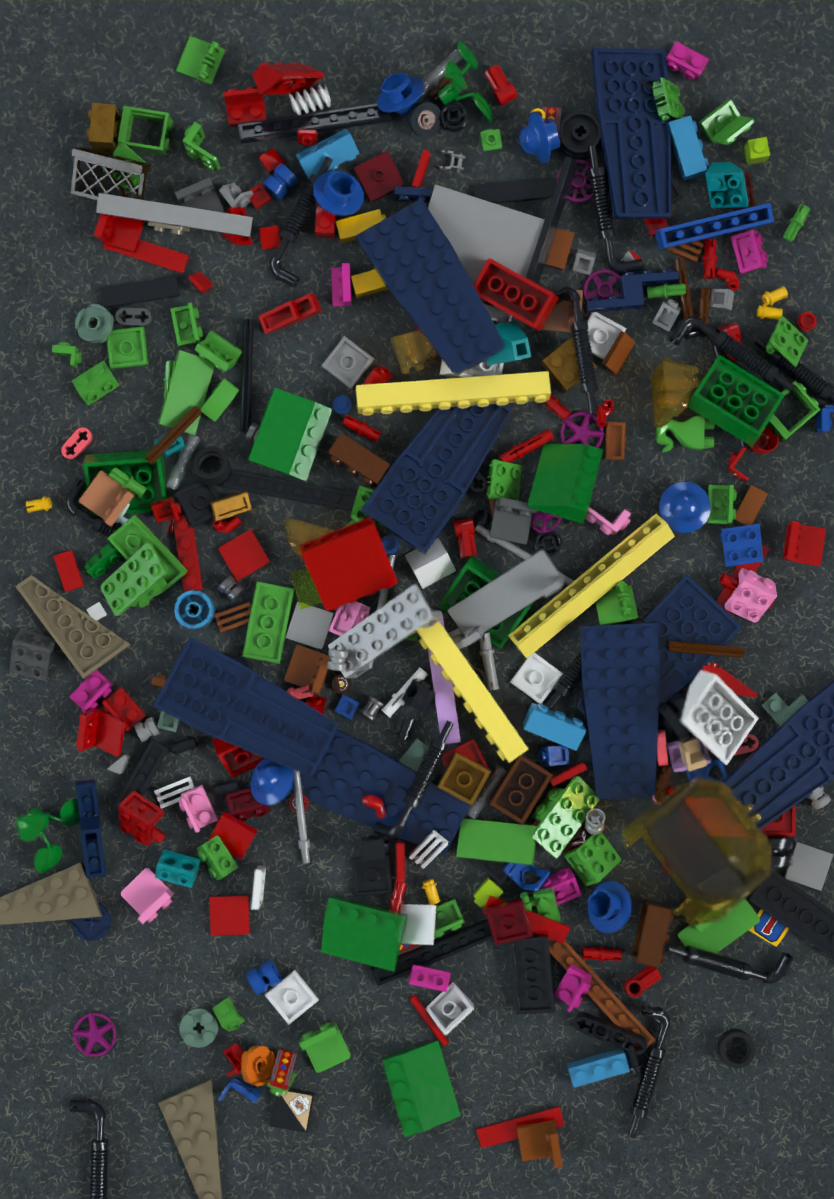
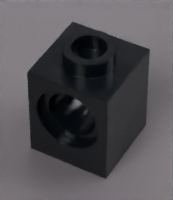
M413 679L402 699L409 706L425 713L436 692L430 688L431 684L424 680L419 682Z

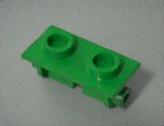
M110 543L99 551L102 555L101 558L95 554L84 566L87 570L86 572L95 579L102 576L111 565L117 563L123 556Z

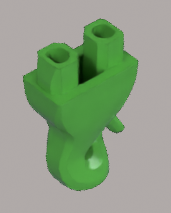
M701 415L693 416L683 422L674 419H663L657 422L656 443L666 445L662 450L663 453L671 450L674 443L670 437L666 436V431L669 430L679 443L689 450L702 451L703 449L713 448L714 437H704L705 430H714L715 424Z

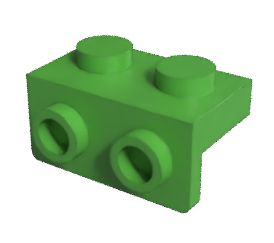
M192 302L186 306L171 308L178 347L200 343V337H203L201 325L198 326L197 318H200L198 308L194 307Z
M210 331L205 340L198 343L194 349L199 353L200 357L210 360L216 368L222 371L233 368L242 353L239 348L214 331Z
M104 360L72 380L79 395L87 405L94 403L120 386Z
M708 485L707 496L710 500L711 511L706 523L731 524L736 518V509L733 508V501H736L737 491L734 489V485Z
M218 835L197 848L201 861L206 862L209 867V874L216 878V880L224 878L238 868V865Z
M455 898L436 906L434 939L444 935V931L448 929L454 931L462 927L461 924L464 923V919Z

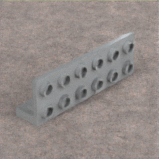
M541 550L449 608L448 613L463 633L464 637L461 642L467 647L480 639L485 631L541 596L547 597L560 589L565 581L545 551Z
M413 585L330 643L328 647L329 649L348 651V657L344 661L347 665L346 671L341 672L345 679L357 678L370 669L368 663L419 628H430L444 617L440 611H432L418 585Z

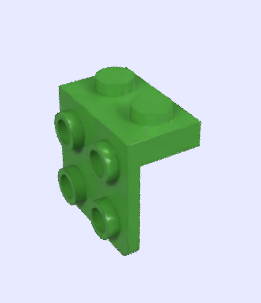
M728 99L698 123L710 142L729 145L736 140L740 133L748 131L755 121L751 117L740 116L733 101Z
M194 122L192 126H188L184 133L183 144L188 152L187 155L196 161L197 159L203 161V165L212 171L213 169L219 171L221 167L218 159L199 147L205 138L202 126Z
M336 1022L323 1024L319 1027V1030L315 1032L309 1031L303 1034L299 1044L302 1050H306L317 1073L346 1061L351 1056Z

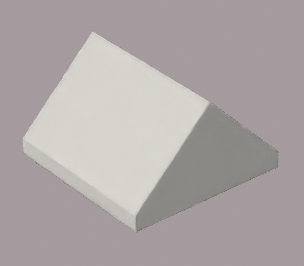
M436 538L425 555L417 549L405 555L422 589L456 571L439 538Z
M452 982L448 986L447 992L443 991L425 1009L446 1036L474 1010V1004Z

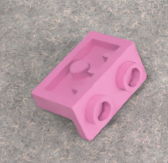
M357 601L341 605L328 631L342 636L369 616L370 607Z
M203 785L181 793L179 805L183 812L186 811L188 815L187 822L191 829L194 828L196 833L200 831L201 827L218 821V817Z

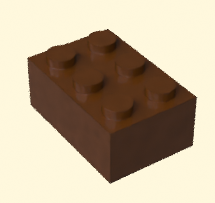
M340 433L328 452L331 462L339 467L344 465L347 467V472L355 477L360 475L363 477V482L372 488L374 485H379L390 469L389 463Z
M520 755L515 758L490 799L489 804L523 825L553 774Z
M643 900L632 957L636 963L660 967V962H664L665 951H663L664 944L668 943V925L672 924L674 916L667 904Z

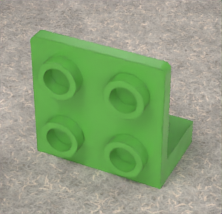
M602 832L597 835L592 834L579 848L570 850L564 855L585 886L599 883L621 861L620 856Z

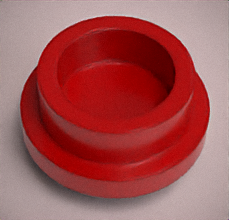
M803 312L797 319L798 327L803 331L812 330L817 323L815 315L811 312Z

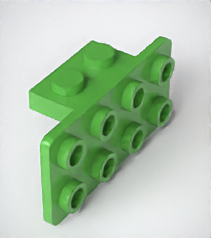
M145 543L106 579L100 588L114 615L120 616L130 606L145 607L154 596L159 595L162 589L168 585L165 579L162 578L166 575L167 571L153 544Z
M574 776L565 789L554 786L532 815L536 821L540 822L533 831L532 838L552 857L557 858L585 821L588 811L594 809L600 799L578 776Z
M745 897L717 914L710 907V910L699 914L695 921L678 933V937L685 947L692 946L717 954L758 924L760 918Z

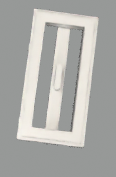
M190 776L157 789L154 792L162 809L181 801V797L164 803V799L193 789L195 786ZM185 782H189L188 786H185L163 796H161L160 792H163Z
M433 830L410 853L409 858L411 860L414 859L416 864H421V867L424 869L448 845V841ZM434 837H436L437 839L420 856H418L417 854ZM440 842H442L425 860H423Z

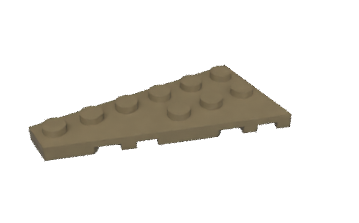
M32 575L15 586L83 679L131 646V644Z
M78 863L0 897V925L103 917L89 879L86 876L83 863Z
M210 1079L159 1101L158 1104L199 1199H222L213 1081Z

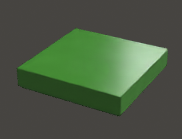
M144 326L111 331L107 337L110 369L149 365Z

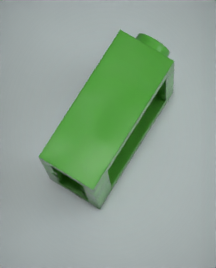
M123 106L117 143L119 144L120 141H123L133 151L165 156L166 150L170 149L171 140L168 137L169 131L173 130L174 121L171 120V116L167 112ZM133 117L164 122L160 147L129 142Z
M796 381L792 383L794 387L791 391L808 409L809 413L789 430L773 414L767 425L769 428H772L776 436H779L781 442L790 437L820 411L818 402L813 397L810 398L806 393V388ZM785 389V390H783L781 393H783L784 395H786V394H788L790 391L787 390V389Z

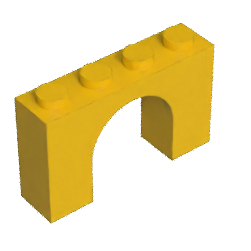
M378 209L336 221L341 244L356 240V235L386 219L385 214L381 215V211ZM375 269L351 276L356 298L388 290Z

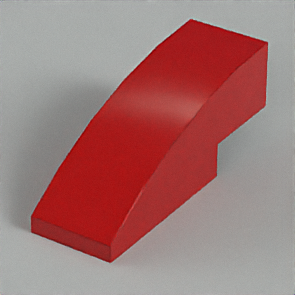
M309 293L297 300L288 301L258 317L265 334L319 314L322 312L316 295Z

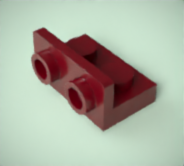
M251 788L226 795L230 815L242 822L248 820V818L254 816L262 817L266 813L271 812L269 805H262L255 800L251 793Z

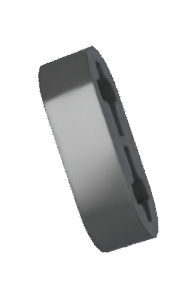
M121 308L115 315L117 322L121 326L147 327L153 320L150 311L144 308ZM124 312H126L128 316H132V318H127L126 322H123V320L120 318V316H123ZM145 313L149 317L145 319V322L142 323L141 319H136V316L141 317Z

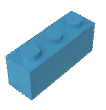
M691 115L669 122L671 145L682 180L686 181L705 175L708 170L707 168H709L707 158L703 157V144L696 134L698 131L696 122L692 121Z
M344 129L296 154V157L305 176L309 180L311 174L317 175L326 156L333 159L328 169L332 171L338 168L339 164L354 160L356 155L360 153L350 132Z
M532 703L522 722L524 730L577 751L586 733L585 725L580 719L568 718L564 713L557 710L555 712L551 711L541 703H538V705Z
M621 1048L567 1063L574 1088L630 1072L625 1053Z

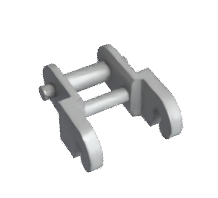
M442 150L441 154L451 156V164L449 167L445 166V168L439 166V170L451 172V169L457 170V172L463 171L464 168L461 165L462 159H465V156L463 154H453L454 151L448 150L445 152V150ZM454 158L458 159L457 166H453Z

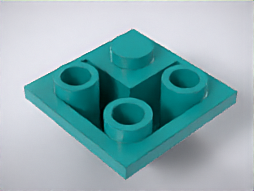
M731 162L712 163L705 173L711 208L748 207L749 203L743 170Z
M515 321L495 324L505 346L502 351L486 360L487 366L531 357L528 338Z

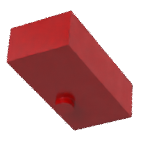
M488 258L473 285L480 299L539 332L559 299L554 293L491 258Z

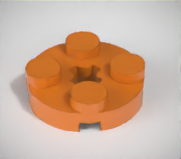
M261 1045L253 1046L248 1051H245L241 1058L243 1080L256 1086L267 1084L270 1081L268 1078L271 1076L274 1068L275 1054L268 1047ZM258 1062H261V1066L257 1069Z

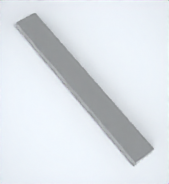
M102 193L98 194L96 209L98 214L250 237L253 220V217Z

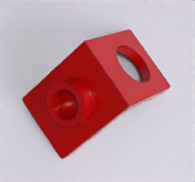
M745 447L740 448L738 453L733 452L728 459L730 464L726 468L727 471L743 482L748 481L749 478L735 469L734 466L747 448Z

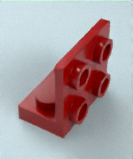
M252 86L240 91L238 89H229L227 92H223L229 127L238 126V124L266 120L263 95L259 94L257 87Z
M100 214L94 237L101 243L135 252L145 221Z
M795 521L787 523L782 561L820 566L826 529L801 525L800 522Z
M97 708L80 714L76 749L84 751L96 746L117 757L120 756L125 721Z
M133 790L119 804L118 827L123 833H128L138 843H143L148 847L151 844V827L164 815V810Z

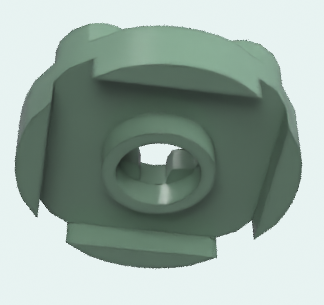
M91 304L89 305L90 307L83 308L78 313L75 327L78 330V335L89 343H103L112 331L114 317L103 306ZM97 319V326L93 328L91 322H95Z
M193 1008L183 1016L180 1022V1035L187 1045L197 1048L205 1047L214 1041L218 1033V1020L206 1008ZM198 1022L201 1026H204L200 1033L194 1030Z

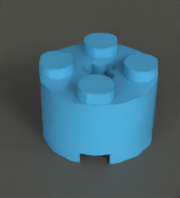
M190 590L178 597L174 613L181 625L191 629H200L206 627L214 618L215 606L213 600L207 594L201 591ZM193 605L199 607L197 614L191 613Z

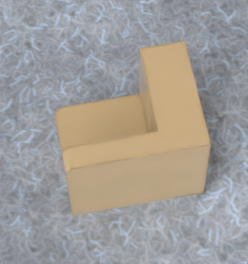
M696 737L679 743L682 762L689 772L707 766L706 759L700 752L699 742Z

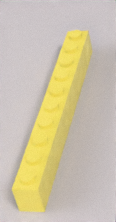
M549 371L356 385L358 414L365 416L380 412L382 414H391L393 411H401L402 413H408L412 410L430 411L434 408L447 410L451 407H459L464 409L478 405V407H486L489 404L504 406L515 402L516 404H525L529 401L543 403L549 400L551 395Z
M653 515L511 632L508 636L519 651L528 658L617 585L619 581L623 580L675 536L668 524L659 515Z
M437 622L430 628H419L413 632V634L417 632L421 639L418 641L425 650L428 648L432 653L430 658L434 664L441 666L443 669L441 674L447 682L451 680L454 685L452 689L457 697L462 696L465 700L463 705L469 713H474L476 716L474 721L478 727L486 730L488 733L486 735L487 740L491 745L495 743L499 749L497 754L502 761L506 759L510 763L527 751L528 747L441 623Z

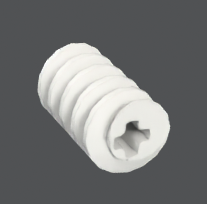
M326 83L324 89L321 85H317V91L310 87V94L306 89L303 90V96L298 91L295 94V98L289 94L294 113L296 112L298 115H302V110L309 114V108L316 112L317 105L323 110V103L328 108L331 105Z

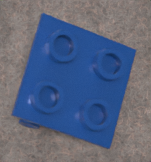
M760 524L721 529L720 540L723 541L725 567L764 562Z

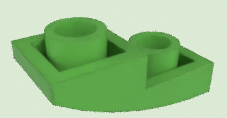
M223 378L212 391V395L200 407V410L215 422L234 399L239 389Z

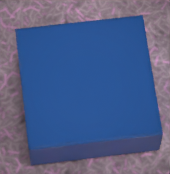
M343 694L334 711L351 720L360 703Z

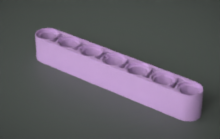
M441 619L439 622L444 628V621ZM428 649L434 692H436L435 702L440 734L448 720L454 723L445 744L461 742L454 691L452 689L453 684L451 680L448 682L441 674L443 669L439 664L437 666L430 658L432 653Z

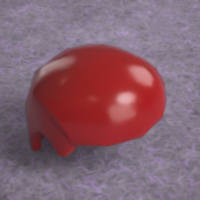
M765 427L752 447L749 445L753 452L760 455L768 454L778 446L779 436L774 435L772 428Z

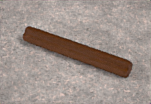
M676 258L673 263L675 271H679L677 284L686 285V294L679 295L682 319L693 316L684 258Z
M193 406L146 454L145 459L153 464L201 415L202 411L197 406Z
M677 641L668 642V651L741 658L744 657L745 652L743 647Z

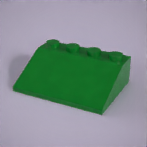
M719 355L691 397L687 407L752 447L785 395Z
M274 388L248 460L297 480L306 481L332 409Z
M544 444L527 507L583 524L588 512L603 449L586 444Z
M150 450L86 455L83 467L87 488L100 471L109 475L110 471L116 467L126 475H132L134 480L146 487V491L140 498L134 494L125 514L153 512L151 503L167 499L164 457L161 455L151 464L145 459L146 454ZM91 511L92 516H98L96 513Z
M471 556L438 605V608L449 614V608L501 575ZM533 602L485 631L490 632L491 643L502 649L509 639L508 635L516 629Z
M338 896L329 897L324 916L321 953L395 972L408 914Z
M438 1040L383 1057L382 1062L404 1137L426 1131L461 1116Z

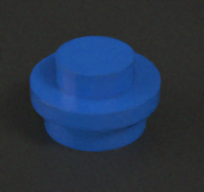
M340 395L333 400L332 406L336 413L343 415L351 410L352 404L347 396Z
M386 535L381 539L386 554H393L398 550L399 541L395 536Z

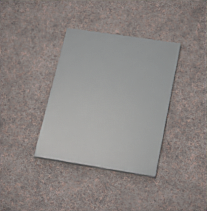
M435 184L428 209L453 246L472 284L474 285L488 258L526 278L545 220Z

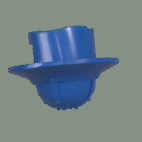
M407 73L389 75L380 86L382 93L377 100V106L383 112H396L402 116L408 114L422 95L425 88L424 82L419 78L409 77Z
M531 112L528 117V126L520 130L519 144L526 153L535 154L541 163H547L550 159L551 150L560 147L556 124L552 118L544 121L538 112Z
M325 172L317 178L313 186V194L317 203L324 210L334 215L346 216L353 214L360 209L364 201V192L361 185L353 176L345 172Z
M678 482L669 486L662 494L659 502L661 518L668 524L671 530L679 533H691L700 529L708 520L711 511L707 493L699 485L691 482Z
M264 758L256 766L250 782L251 793L255 800L262 805H274L283 800L293 787V769Z
M606 881L598 885L588 899V915L590 922L597 930L603 933H614L627 923L631 914L632 902L630 894L624 885L616 881Z

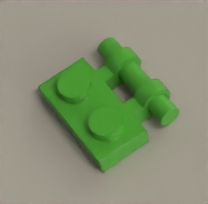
M553 888L534 891L531 897H528L526 892L520 894L527 910L557 922L561 921ZM536 906L537 910H532L531 907Z

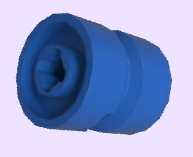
M280 163L274 169V176L269 175L262 184L275 198L281 201L288 193L287 188L293 187L298 182V178L286 166Z
M272 960L261 964L260 969L254 968L246 973L247 979L257 995L267 991L269 985L274 987L282 982L281 975Z

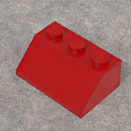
M266 62L260 64L258 69L252 73L260 95L296 94L297 91L302 94L304 89L307 90L325 76L323 72L311 66L297 64L296 62L290 64H283L282 62L269 64Z
M212 739L219 759L232 778L256 767L264 759L262 756L221 739Z

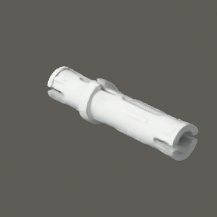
M419 667L396 694L392 695L393 698L381 710L391 718L394 712L401 705L405 704L402 697L412 680L417 679L420 682L428 674Z

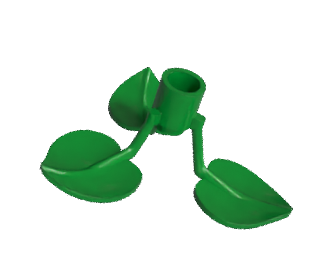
M458 41V50L467 62V65L461 71L453 60L448 61L444 77L453 81L438 91V95L444 104L450 103L454 99L458 102L461 99L472 97L491 125V108L479 92L459 95L461 93L460 88L466 90L468 87L463 77L464 73L471 66L476 70L478 62L473 52L463 42Z
M77 797L68 800L60 810L61 817L53 816L48 812L44 814L39 808H33L27 815L15 819L19 837L23 841L30 842L41 834L46 843V847L40 848L34 857V866L39 873L50 870L59 862L62 856L61 847L56 844L51 846L43 830L48 826L49 818L59 822L64 821L67 827L79 823L80 814Z

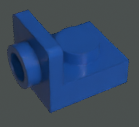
M823 405V408L816 413V433L830 432L832 427L830 414H834V405Z
M563 745L539 747L538 760L540 766L569 764L568 747Z

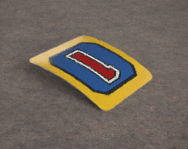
M761 909L757 914L760 922L748 931L777 947L789 928Z

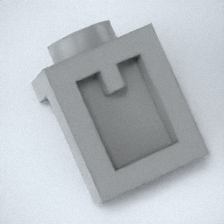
M235 183L223 185L219 190L232 208L245 207L253 196L252 191L242 193Z
M664 299L652 323L670 331L681 307L672 299Z

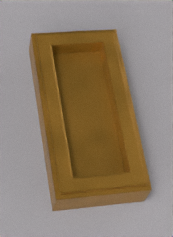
M246 490L210 502L215 521L252 510Z

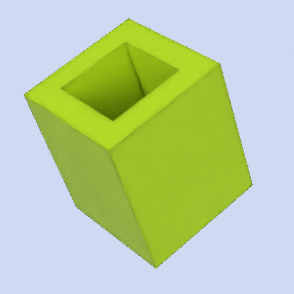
M767 137L748 140L744 145L747 165L766 162L770 157Z
M488 877L473 893L475 897L474 902L483 908L490 895L499 898L503 893V889Z

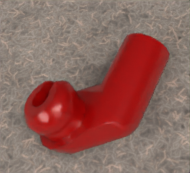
M721 268L717 269L716 277L724 279L728 288L736 291L740 286L736 273Z
M610 399L605 400L597 408V425L599 427L607 425L606 417L614 409V402Z
M238 516L233 517L229 522L214 520L213 528L217 532L228 534L238 527L242 521Z
M372 794L362 798L364 806L375 809L378 819L387 816L381 798Z

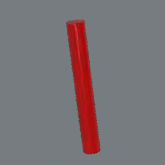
M413 995L409 998L410 1002L442 1046L449 1043L448 1039L416 995Z

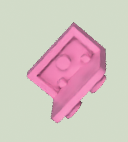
M589 507L585 519L592 524L594 522L601 526L599 529L605 534L614 535L619 529L622 531L631 520L628 517L631 513L624 509L619 513L614 522L610 523Z
M742 568L738 573L739 586L725 603V609L752 622H758L777 597L776 584L769 578H763L752 570L748 571Z
M145 868L121 891V896L140 915L138 920L142 924L146 921L150 923L158 915L156 911L160 907L165 909L172 902L170 897L174 895L160 879L155 878V873L150 868Z

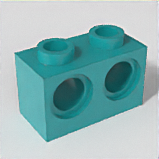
M164 849L157 863L155 878L192 888L198 874L201 859Z

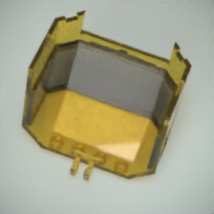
M697 778L681 784L621 831L622 837L626 839L625 849H628L642 837L686 895L687 899L672 913L677 916L683 915L686 917V922L692 926L721 920L769 876L771 870V845L755 823L761 818L760 815L754 814L749 817L747 813L753 808L751 803L743 807L724 782Z

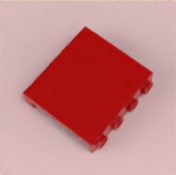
M372 517L299 545L301 555L326 611L336 610L341 605L356 602L361 597L371 596L381 589L391 588L394 584L398 583Z

